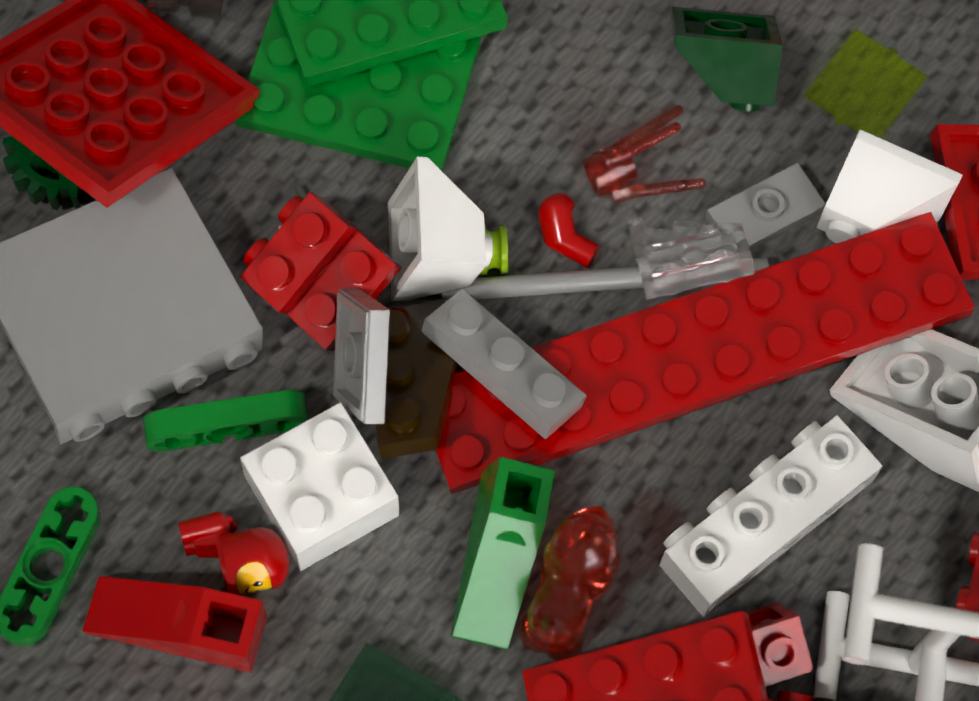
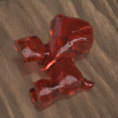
M586 507L561 521L555 529L551 540L546 544L540 572L541 582L528 612L524 614L520 622L519 637L525 649L536 653H545L550 659L555 661L577 656L581 652L585 642L584 626L595 602L612 586L620 564V556L617 552L618 541L613 521L602 507Z

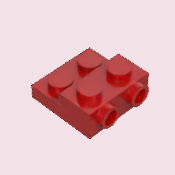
M309 192L305 198L300 195L295 196L282 208L278 220L283 225L270 241L262 238L250 247L243 260L248 267L240 278L279 313L288 315L325 350L333 351L335 349L337 292H339V288H359L376 300L401 270L402 266L325 198Z

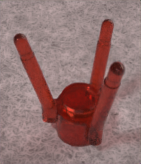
M676 105L609 147L594 152L592 156L583 159L587 178L598 198L610 194L616 205L630 198L702 189L706 186V181L703 178L629 186V181L637 178V170L632 157L680 131L681 125L677 122L664 128L662 127L683 113L682 106Z

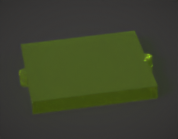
M855 30L806 91L804 97L833 115L836 124L842 125L845 123L858 133L859 130H863L881 138L926 80L927 75L896 56L897 52L894 48L885 49L858 30Z

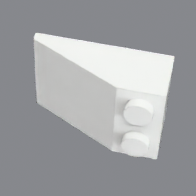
M930 329L858 354L831 387V396L932 471L979 492V349Z

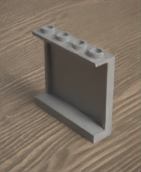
M172 168L156 174L108 208L96 200L0 242V324L54 425L56 438L60 445L72 439L76 442L90 439L100 433L106 423L123 415H126V417L139 416L150 410L156 404V400L175 391L180 394L190 392L201 386L207 380V376L226 367L229 370L239 369L253 361L258 351L262 350L263 328Z

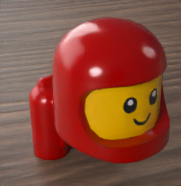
M220 511L178 522L186 557L196 555L198 558H219L228 593L242 596L269 588L273 590L285 582L289 574V554L283 539L275 531L264 527H257L236 532L238 525L233 520V517Z

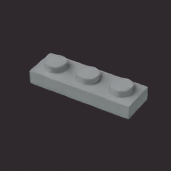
M463 289L425 318L421 332L545 440L582 408L587 395Z

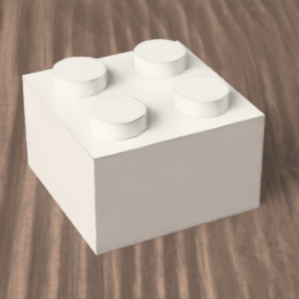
M341 402L240 457L244 476L278 535L283 539L288 552L300 571L399 516V497Z

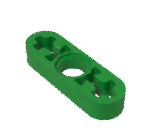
M285 390L161 409L147 414L143 418L146 448L154 452H166L224 443L223 437L234 435L237 441L286 433L309 420L305 394L300 391Z
M66 487L54 493L49 499L0 596V634L8 643L20 647L30 646L40 641L47 633L100 525V509L94 497L87 490L80 487ZM79 502L82 503L81 508L87 518L84 522L75 520L66 534L68 541L75 543L73 549H69L58 539L46 537L50 531L58 538L60 537L65 527V520L60 511L62 508L73 509L76 503ZM47 552L61 555L64 559V568L58 577L50 581H42L33 576L32 566L37 557ZM27 583L38 593L50 594L47 601H43L38 595L35 596L30 606V612L36 619L33 626L23 624L18 632L13 631L14 624L8 617V614L12 610L21 612L30 598L26 590L20 589L22 584Z

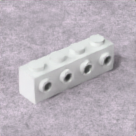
M838 415L822 427L817 421L808 425L792 440L791 444L795 449L781 460L775 454L766 458L750 473L749 477L753 482L738 494L733 488H729L707 507L706 510L710 516L696 527H693L690 522L684 523L663 542L667 550H665L659 566L703 617L708 615L874 481L883 465Z

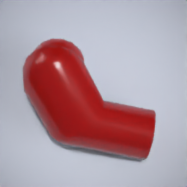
M555 193L545 198L538 212L544 243L557 253L589 268L600 249V245L575 231L572 210L575 208L574 202L568 195L563 193Z

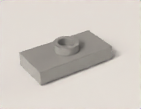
M796 163L707 209L705 218L734 260L822 214L826 203L803 169Z

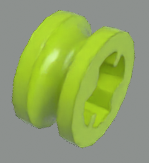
M499 225L495 231H489L485 226V234H490L492 237L493 251L489 266L484 267L480 275L487 274L488 270L492 268L498 269L500 274H507L508 239L506 225Z

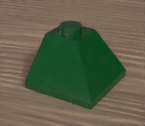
M672 7L671 22L674 46L721 102H729L730 107L741 111L760 110L761 105L774 107L783 49L775 16Z

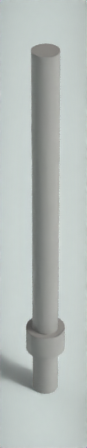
M720 255L701 257L700 262L478 277L468 287L443 292L442 300L451 298L461 289L472 295V298L475 300L702 284V288L705 289L769 266L767 258L725 261L724 256Z

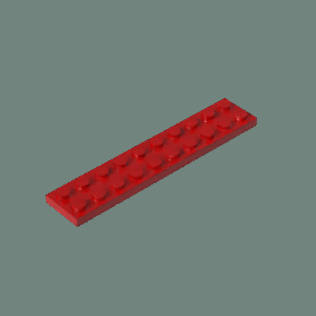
M928 212L532 347L535 352L587 395L582 408L546 440L466 370L456 373L451 385L452 397L439 448L435 452L450 494H454L478 486L482 471L499 457L537 466L971 316L975 307L932 213Z

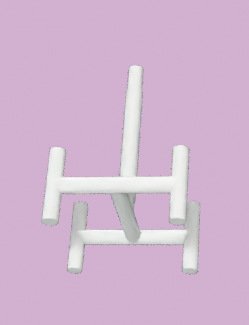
M860 544L857 552L846 638L844 636L850 595L840 591H828L826 594L813 700L836 701L841 661L918 675L915 701H943L945 680L979 687V663L947 657L948 647L960 635L979 638V613L878 594L883 548L874 544ZM874 619L931 629L913 650L871 643Z

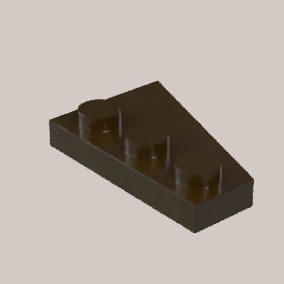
M449 299L389 309L384 424H375L381 459L432 451L439 448L452 397L451 385L458 363L423 334L421 330L425 318Z

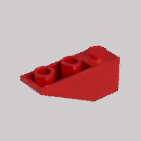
M99 576L82 632L252 673L267 621V615L261 600L206 587Z

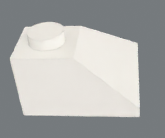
M859 130L816 228L825 231L827 237L837 244L928 212L932 213L936 224H938L961 180L962 174L863 130Z
M417 156L388 201L390 257L402 266L401 270L391 281V302L410 301L468 287L484 267L489 266L492 258V237L490 234H485L484 213L428 157Z

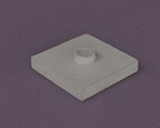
M339 288V292H337L333 396L364 424H384L390 310L359 288Z

